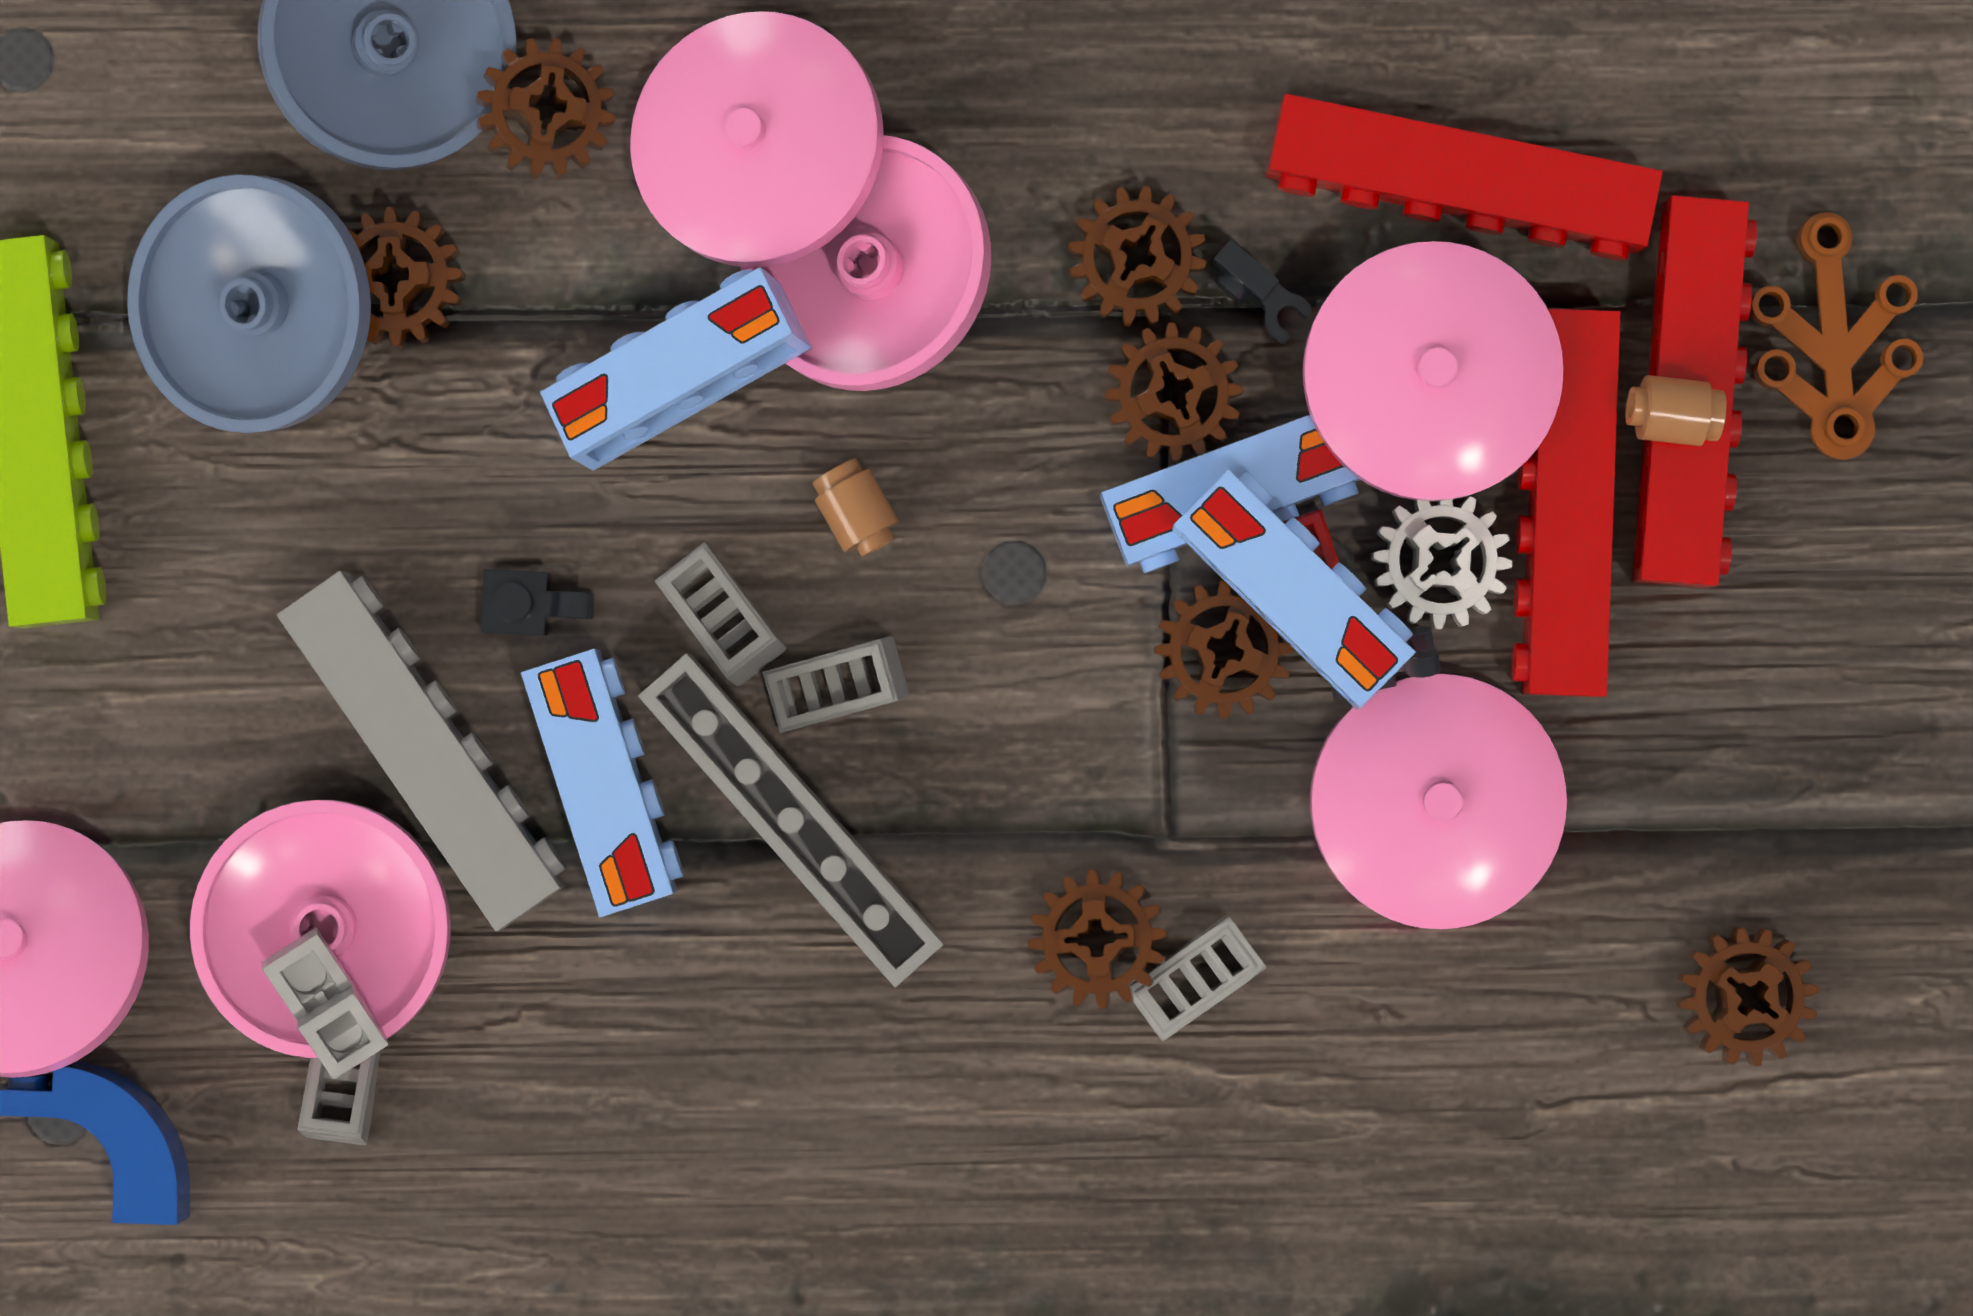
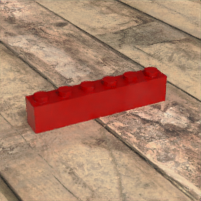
M1285 94L1280 103L1265 178L1279 180L1277 189L1294 195L1314 197L1316 188L1341 193V203L1357 208L1377 209L1379 201L1404 206L1402 215L1416 220L1440 222L1441 214L1465 218V228L1475 232L1502 235L1504 227L1528 231L1527 240L1535 244L1564 248L1567 239L1591 244L1590 254L1625 261L1628 260L1629 252L1638 254L1648 246L1663 171Z
M1671 196L1661 204L1648 375L1709 382L1711 389L1724 390L1727 407L1723 432L1718 441L1705 440L1701 446L1649 440L1642 441L1631 582L1710 588L1719 586V575H1727L1730 569L1732 542L1730 537H1722L1724 511L1732 512L1734 509L1737 478L1736 474L1728 473L1729 448L1738 447L1742 429L1741 410H1733L1734 384H1743L1747 366V349L1744 346H1738L1739 321L1748 320L1752 303L1751 283H1743L1744 259L1753 257L1757 240L1756 220L1748 219L1749 202Z
M1548 309L1559 335L1562 349L1563 387L1560 403L1547 435L1531 457L1518 468L1519 490H1528V515H1519L1516 525L1517 553L1526 554L1525 579H1516L1514 587V616L1524 617L1523 643L1513 644L1511 675L1513 681H1522V695L1607 697L1620 311Z

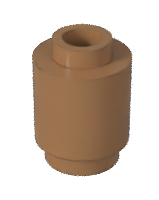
M1646 375L1640 387L1632 386L1629 391L1626 403L1627 425L1635 426L1636 436L1640 440L1701 446L1705 440L1718 441L1722 435L1726 418V394L1724 390L1711 389L1710 383L1705 381Z
M857 458L833 468L812 482L819 495L814 501L844 553L857 549L863 558L895 539L890 529L900 521L871 470H863Z

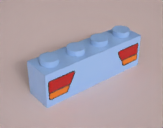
M761 267L756 270L746 269L736 272L721 283L720 290L703 300L688 301L671 309L665 316L666 321L646 332H633L619 338L612 344L611 352L591 363H579L563 370L556 377L557 382L540 391V394L569 457L594 471L810 350L812 347L781 283Z
M1307 415L1101 492L1100 499L1126 567L1140 563L1145 574L1179 561L1176 549L1187 544L1172 530L1173 525L1228 469L1238 479L1245 472L1252 475L1272 495L1273 500L1267 507L1282 522L1289 520L1291 517L1299 516L1295 505L1297 503L1319 496L1324 507L1358 494L1359 491L1355 482L1360 479L1348 471L1332 455L1320 438L1311 416Z
M1228 469L1173 525L1172 530L1356 710L1362 708L1416 653L1406 643L1413 636L1412 632L1387 608H1384L1377 615L1360 598L1366 587L1344 565L1338 562L1330 569L1313 552L1320 545L1319 541L1298 520L1291 517L1284 524L1267 507L1273 500L1272 495L1252 475L1245 472L1238 479Z
M591 649L521 672L599 918L678 892L674 880L684 877L683 868L673 840L662 843L655 822V818L664 816V810L654 780L651 779L643 782L635 758L645 755V751L634 719L623 721L616 697L624 695L625 688L615 659L603 660L600 650Z

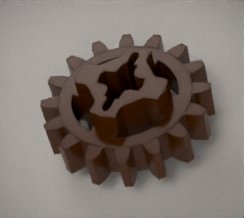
M533 38L526 40L524 57L520 59L509 48L504 50L501 54V60L506 70L502 72L499 69L488 67L484 74V79L494 87V91H478L475 103L490 108V113L478 118L476 123L479 130L494 129L496 135L488 144L487 149L489 152L494 153L505 147L511 153L506 168L512 171L522 160L530 163L529 170L532 179H538L544 165H551L558 179L564 178L567 173V161L570 159L582 169L587 167L590 163V158L585 147L589 146L602 151L608 141L603 134L597 131V127H611L615 122L616 115L609 111L601 110V105L612 100L615 95L613 88H597L595 84L604 71L601 64L593 66L588 70L584 69L580 64L585 50L579 47L570 57L561 55V42L557 38H553L547 52H539ZM539 68L537 80L526 88H507L522 73ZM564 74L576 82L582 90L585 99L573 96L563 82ZM549 83V97L552 98V108L561 112L554 114L542 135V121L539 120V110L529 107V105L537 104ZM504 116H506V119L516 120L528 135L527 144L520 141L512 133ZM565 129L574 131L584 129L582 134L569 145L552 150L554 137Z
M1143 186L1139 199L1136 201H1130L1123 187L1118 188L1115 198L1116 205L1111 208L1099 198L1093 201L1092 206L1098 218L1093 222L1079 217L1076 222V228L1086 236L1085 241L1069 242L1068 247L1069 253L1082 257V263L1075 265L1069 270L1070 278H1086L1089 283L1080 294L1081 300L1086 302L1098 296L1103 300L1099 316L1105 319L1112 313L1114 308L1122 310L1123 324L1128 327L1131 326L1136 312H1144L1150 325L1157 324L1158 308L1163 305L1173 314L1179 313L1182 307L1176 294L1181 291L1184 294L1194 296L1199 288L1192 279L1187 277L1189 272H1201L1206 268L1205 260L1192 256V250L1204 244V234L1188 235L1186 228L1194 218V214L1188 211L1176 217L1171 212L1175 196L1171 194L1167 195L1160 205L1152 203L1151 189L1148 186ZM1126 216H1146L1141 226L1121 230L1114 225L1110 226L1112 222ZM1167 228L1174 236L1178 245L1179 266L1174 264L1175 261L1165 256L1161 238ZM1148 233H1152L1153 235L1148 244L1147 259L1154 264L1151 267L1140 264L1135 272L1131 270L1127 279L1122 281L1121 278L1126 269L1127 255L1120 249L1123 246L1128 249H1134L1139 242L1143 243ZM1095 247L1100 250V253L1109 257L1113 274L1107 285L1100 278L1095 266ZM1151 282L1160 288H1165L1150 297H1127L1133 287Z
M386 207L384 223L377 224L367 213L360 215L364 230L358 235L351 230L348 231L352 235L361 255L368 247L378 242V250L364 265L369 281L370 294H374L380 299V309L383 313V319L372 314L370 315L367 341L377 345L383 338L384 333H389L392 345L396 348H404L406 333L412 332L422 343L429 341L426 325L433 321L437 325L446 328L450 323L441 312L445 304L461 306L463 301L454 292L450 291L452 283L466 280V273L464 271L449 267V262L461 254L455 244L440 247L438 244L443 239L446 231L437 223L429 227L425 232L422 231L423 215L414 210L408 216L405 223H401L398 212L393 207ZM406 238L421 243L430 253L434 263L415 262L409 257V245ZM396 258L398 267L409 274V280L398 282L397 292L393 294L389 287L381 283V276H388L392 273V264H395ZM425 291H434L427 304L420 311L412 315V305Z
M1168 323L1164 338L1157 340L1155 334L1149 328H1146L1141 332L1144 347L1138 350L1126 342L1120 350L1128 361L1126 367L1110 365L1107 374L1120 381V385L1117 388L1106 390L1104 392V400L1119 402L1121 408L1109 418L1110 424L1113 426L1127 422L1131 429L1124 443L1129 447L1142 438L1148 442L1146 458L1151 460L1157 454L1160 447L1168 448L1172 463H1179L1182 447L1190 446L1192 452L1197 457L1206 454L1203 439L1209 436L1212 440L1222 443L1227 436L1218 423L1221 419L1237 421L1240 412L1235 408L1227 405L1229 398H1235L1243 394V386L1230 384L1227 381V376L1237 369L1238 364L1236 360L1220 363L1216 358L1224 344L1221 340L1218 339L1212 342L1207 348L1199 344L1201 338L1200 327L1195 326L1187 339L1178 337L1175 323ZM1168 351L1187 353L1200 360L1204 365L1196 369H1190L1176 364ZM1145 361L1151 375V381L1147 391L1131 399L1130 392L1133 376ZM1161 367L1167 378L1171 377L1175 385L1186 383L1190 389L1182 399L1183 413L1186 419H1184L1181 410L1176 409L1171 401L1160 403L1157 399V395L1164 388V381L1162 379L1164 373ZM1212 388H1216L1214 409L1208 420L1201 425L1200 417L1196 411L1200 395ZM1155 416L1169 421L1173 424L1179 435H1166L1156 432L1145 425L1142 420Z
M1224 580L1219 581L1216 596L1209 597L1201 584L1195 586L1193 593L1196 603L1190 607L1186 602L1177 598L1172 603L1175 612L1180 616L1177 622L1161 620L1158 628L1170 635V641L1167 644L1155 646L1154 654L1169 657L1171 664L1158 673L1161 680L1177 678L1180 685L1172 696L1176 701L1187 697L1189 694L1197 697L1194 704V713L1202 715L1209 703L1217 704L1220 719H1228L1231 712V704L1237 702L1246 715L1254 713L1252 696L1258 693L1261 697L1272 701L1276 694L1268 684L1271 677L1288 679L1290 672L1277 663L1279 656L1293 653L1294 648L1290 644L1279 643L1278 633L1242 597L1231 595L1230 586ZM1215 607H1228L1222 622L1218 625L1205 629L1190 623L1198 614ZM1250 617L1258 624L1264 635L1266 654L1252 647L1246 632ZM1234 621L1236 625L1232 633L1234 636L1232 646L1236 650L1241 651L1238 661L1227 660L1222 668L1217 669L1213 679L1215 653L1207 649V643L1209 639H1221L1225 632L1230 631ZM1181 645L1196 653L1202 667L1198 683L1190 677L1184 667ZM1242 670L1257 676L1253 682L1241 690L1231 693H1219L1226 677Z
M1095 869L1088 870L1087 885L1079 887L1078 883L1070 876L1063 878L1067 894L1059 898L1055 894L1046 892L1043 898L1052 908L1048 916L1032 914L1030 920L1037 926L1044 928L1043 937L1028 941L1029 948L1045 952L1046 958L1034 967L1037 974H1046L1054 971L1057 977L1053 981L1050 990L1058 995L1071 986L1074 988L1073 1004L1080 1007L1087 1000L1089 993L1095 994L1100 1009L1109 1008L1110 993L1118 992L1119 996L1127 1003L1133 1001V991L1130 985L1137 980L1139 983L1151 987L1154 981L1145 971L1149 963L1165 964L1166 961L1163 955L1153 950L1154 942L1169 938L1167 930L1152 928L1151 920L1155 919L1162 912L1161 907L1155 904L1143 908L1140 901L1143 899L1147 889L1138 884L1128 893L1123 891L1124 875L1119 872L1113 874L1108 885L1101 884V878ZM1108 897L1125 904L1134 914L1138 924L1121 925L1110 915ZM1083 900V914L1070 929L1057 931L1065 913L1073 905ZM1101 922L1103 929L1107 932L1115 933L1118 936L1128 935L1126 939H1118L1114 943L1105 945L1103 950L1104 956L1096 957L1094 949L1088 946L1070 943L1071 940L1082 939L1083 936L1092 934L1094 929L1093 923ZM1140 948L1133 965L1123 975L1114 979V964L1126 950ZM1075 954L1087 964L1089 982L1073 975L1065 967L1059 955Z
M1736 926L1732 929L1730 943H1726L1718 934L1713 933L1709 935L1708 941L1712 952L1706 955L1691 950L1688 955L1692 962L1698 966L1695 973H1679L1677 980L1683 984L1691 986L1690 995L1682 996L1675 1000L1677 1007L1692 1010L1694 1014L1683 1025L1684 1030L1690 1034L1704 1031L1706 1034L1702 1038L1699 1048L1709 1054L1722 1044V1061L1734 1065L1741 1051H1745L1747 1061L1752 1066L1762 1065L1763 1050L1766 1049L1776 1058H1785L1787 1055L1782 1041L1788 1037L1803 1043L1806 1036L1797 1027L1800 1018L1810 1020L1817 1017V1012L1804 1006V999L1819 993V986L1802 982L1800 977L1812 967L1811 963L1806 959L1790 961L1789 957L1795 947V944L1790 940L1784 939L1777 943L1774 948L1771 947L1772 931L1759 928L1753 941H1750L1745 927ZM1754 953L1761 955L1758 960L1754 959L1748 968L1734 969L1724 963L1727 959L1739 954ZM1783 978L1786 982L1788 994L1785 1009L1780 1005L1778 984ZM1727 979L1751 987L1757 983L1752 993L1759 1000L1758 1004L1766 1009L1767 1013L1743 1005L1737 1009L1742 999L1735 992L1736 988L1729 984ZM1708 983L1715 987L1717 1007L1711 1015L1706 1003ZM1760 1023L1770 1029L1765 1034L1754 1038L1742 1039L1733 1037L1735 1033L1740 1034L1744 1027L1750 1024Z

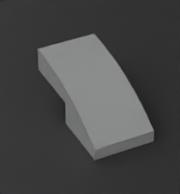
M317 927L261 962L263 972L296 1018L299 1031L333 1080L389 1045L388 1040L363 998Z

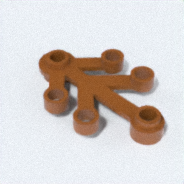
M1823 212L1806 220L1799 228L1796 238L1797 248L1801 256L1806 261L1815 265L1820 332L1790 308L1791 303L1788 294L1777 286L1763 287L1752 295L1750 316L1756 323L1762 326H1771L1824 371L1826 396L1796 374V363L1793 357L1784 350L1774 349L1762 354L1755 362L1754 376L1761 386L1767 389H1776L1811 419L1810 435L1814 445L1822 454L1836 460H1847L1859 456L1871 445L1875 435V422L1872 415L1874 410L1901 379L1914 375L1923 364V352L1916 342L1910 339H1898L1891 342L1881 353V366L1853 395L1851 368L1896 315L1909 311L1915 305L1918 291L1915 283L1906 276L1895 275L1885 279L1876 288L1875 300L1848 331L1842 257L1847 254L1851 247L1852 231L1847 221L1838 214ZM1822 226L1831 227L1837 234V244L1832 249L1822 247L1817 240V232ZM1891 284H1897L1905 290L1906 301L1901 307L1891 305L1886 298V290ZM1763 295H1772L1778 300L1780 310L1776 317H1767L1761 313L1759 300ZM1897 347L1905 348L1911 354L1912 363L1907 370L1896 368L1892 362V353ZM1769 358H1777L1785 366V375L1780 381H1773L1765 374L1764 366ZM1838 416H1846L1854 424V433L1849 439H1842L1834 432L1833 426Z

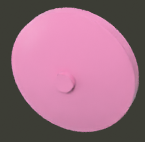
M764 11L745 12L726 16L698 28L677 43L655 67L642 89L632 120L630 136L632 168L641 196L650 212L662 227L689 249L723 264L752 268L769 267L802 258L818 250L842 232L854 219L869 196L878 174L883 150V120L878 97L870 78L853 54L833 35L823 28L793 15Z
M883 135L882 158L872 190L862 208L844 230L830 242L802 258L784 264L761 267L781 283L812 347L785 364L802 375L833 388L851 391L878 390L902 384L927 372L949 355L965 337L981 309L987 292L991 271V241L984 212L977 197L965 180L939 156L911 141ZM741 267V271L746 269L756 270L759 267Z
M1416 242L1383 251L1369 258L1345 276L1328 295L1312 323L1306 342L1303 359L1304 393L1312 422L1320 438L1340 464L1354 476L1382 492L1401 498L1420 501L1452 500L1481 492L1499 483L1521 467L1537 450L1553 423L1560 403L1563 387V356L1559 335L1546 305L1527 280L1500 259L1470 246L1451 242Z
M1436 674L1425 678H1404L1396 681L1395 687L1378 690L1362 708L1356 710L1352 706L1340 718L1327 736L1319 752L1311 781L1310 813L1313 831L1319 850L1335 878L1353 897L1374 912L1402 924L1420 928L1451 929L1474 925L1489 920L1518 903L1535 887L1551 865L1558 850L1566 821L1567 794L1563 768L1557 751L1542 725L1529 710L1504 691L1488 683L1458 675Z
M337 800L302 801L279 806L260 814L237 829L224 841L206 866L195 892L190 916V941L195 968L207 995L218 1011L231 1025L258 1044L284 1054L305 1058L318 1057L299 1031L296 1018L263 972L262 961L317 927L387 1039L405 1027L428 1002L444 971L451 938L450 909L446 891L434 863L423 847L409 832L385 815L364 806Z
M22 820L0 823V1077H30L52 1072L78 1061L96 1049L117 1029L135 1002L144 979L149 953V932L147 917L137 888L122 866L107 851L88 837L72 829L43 821Z

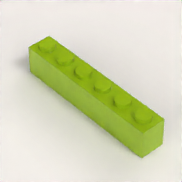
M45 235L0 240V551L9 627L16 628L100 620L98 605H105L107 596L103 570L101 567H94L91 542L99 540L100 527L95 505L93 503L87 504L84 481L86 478H91L93 474L92 455L88 441H80L77 415H84L86 411L85 391L81 378L73 377L71 352H76L79 349V333L75 316L72 313L66 314L64 289L71 288L72 286L71 263L67 251H59V243Z

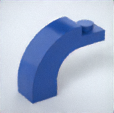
M76 1061L53 1071L52 1086L47 1085L48 1075L46 1074L30 1077H8V1084L0 1085V1116L61 1118L84 1127L98 1139L110 1159L113 1171L112 1223L178 1225L189 1218L190 1174L182 1141L167 1113L150 1094L135 1082L102 1066Z

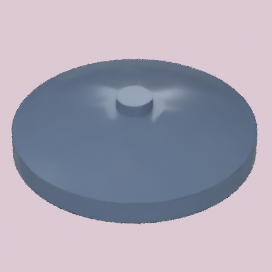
M263 0L258 20L257 42L263 76L276 105L288 122L298 133L323 152L341 161L370 169L402 170L424 166L458 151L471 142L483 131L477 128L478 118L490 113V108L475 103L478 91H494V87L484 79L487 68L492 67L504 72L506 69L501 60L502 52L509 48L516 54L515 23L509 0Z
M230 175L206 180L192 186L175 197L158 213L142 237L133 259L129 276L127 307L130 330L137 354L149 377L161 393L179 410L205 425L230 432L253 433L279 430L301 423L316 415L340 394L351 379L364 352L370 325L371 298L366 268L352 235L335 212L321 199L308 190L279 178L258 175Z

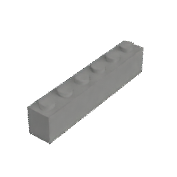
M338 571L276 615L496 932L503 930L566 886L559 876L566 869V866L557 851L545 837L536 842L522 821L530 817V814L515 791L509 785L500 790L486 769L494 763L479 739L472 732L463 737L450 718L451 715L457 712V709L446 691L436 680L427 685L413 664L419 661L421 657L412 642L400 628L390 632L380 618L377 611L385 607L370 582L363 575L354 580L350 573Z
M686 653L638 695L649 710L894 987L898 986L944 945V940L693 655Z

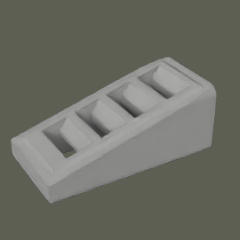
M705 542L655 580V583L724 676L736 686L744 684L787 649L771 625ZM707 570H710L714 578L686 599L680 591ZM725 591L729 598L701 619L697 611ZM741 612L745 619L717 640L713 632ZM757 633L758 638L731 658L729 655L731 651Z
M892 636L763 672L780 733L899 701L909 696L908 686ZM866 656H872L881 687L879 692L874 691ZM844 662H849L858 698L851 700L849 699L840 666ZM819 669L824 671L833 705L824 707L815 671ZM798 675L809 710L799 714L789 680L790 677Z
M1226 914L1166 958L1165 964H1158L1147 972L1154 981L1151 987L1159 983L1179 1010V1013L1169 1019L1148 991L1151 987L1143 985L1138 981L1130 985L1133 991V1002L1163 1042L1246 984L1267 967L1232 919ZM1219 939H1222L1241 965L1233 973H1230L1211 947ZM1199 953L1220 980L1211 989L1189 961ZM1178 968L1200 996L1191 1004H1189L1169 977Z
M380 1051L361 1062L360 1069L352 1068L334 1080L319 1058H310L297 1129L304 1137L367 1145L373 1113ZM326 1081L356 1084L355 1095L326 1092ZM322 1108L351 1110L350 1121L321 1118Z

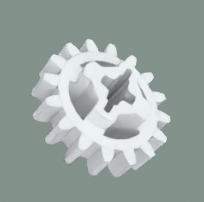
M1471 496L1466 498L1459 508L1453 506V499L1437 501V506H1431L1429 501L1414 500L1416 513L1411 515L1401 506L1396 507L1392 511L1394 519L1399 524L1396 530L1390 527H1380L1376 534L1388 543L1387 550L1371 553V560L1386 564L1387 573L1377 577L1374 583L1375 586L1391 585L1395 593L1386 603L1390 609L1402 605L1404 602L1410 606L1407 622L1415 624L1426 613L1430 614L1432 630H1441L1444 626L1446 615L1451 614L1455 623L1462 627L1469 624L1467 612L1469 607H1472L1482 615L1487 614L1491 610L1488 601L1484 597L1487 591L1495 594H1503L1507 587L1496 579L1495 575L1496 571L1511 568L1512 561L1504 557H1497L1496 548L1507 543L1509 537L1508 534L1491 535L1488 528L1497 517L1494 512H1490L1480 518L1473 515L1476 505L1475 498ZM1432 518H1447L1463 524V526L1453 534L1436 533L1424 521ZM1406 539V543L1413 550L1412 570L1403 578L1399 556L1403 541ZM1462 541V545L1454 551L1455 555L1449 562L1454 570L1452 575L1446 571H1441L1420 580L1421 575L1429 569L1427 566L1433 560V556L1428 550L1431 545L1439 551ZM1480 544L1483 555V567L1477 582V578L1470 571L1471 551ZM1430 587L1447 588L1459 600L1452 603H1434L1421 598L1420 595Z

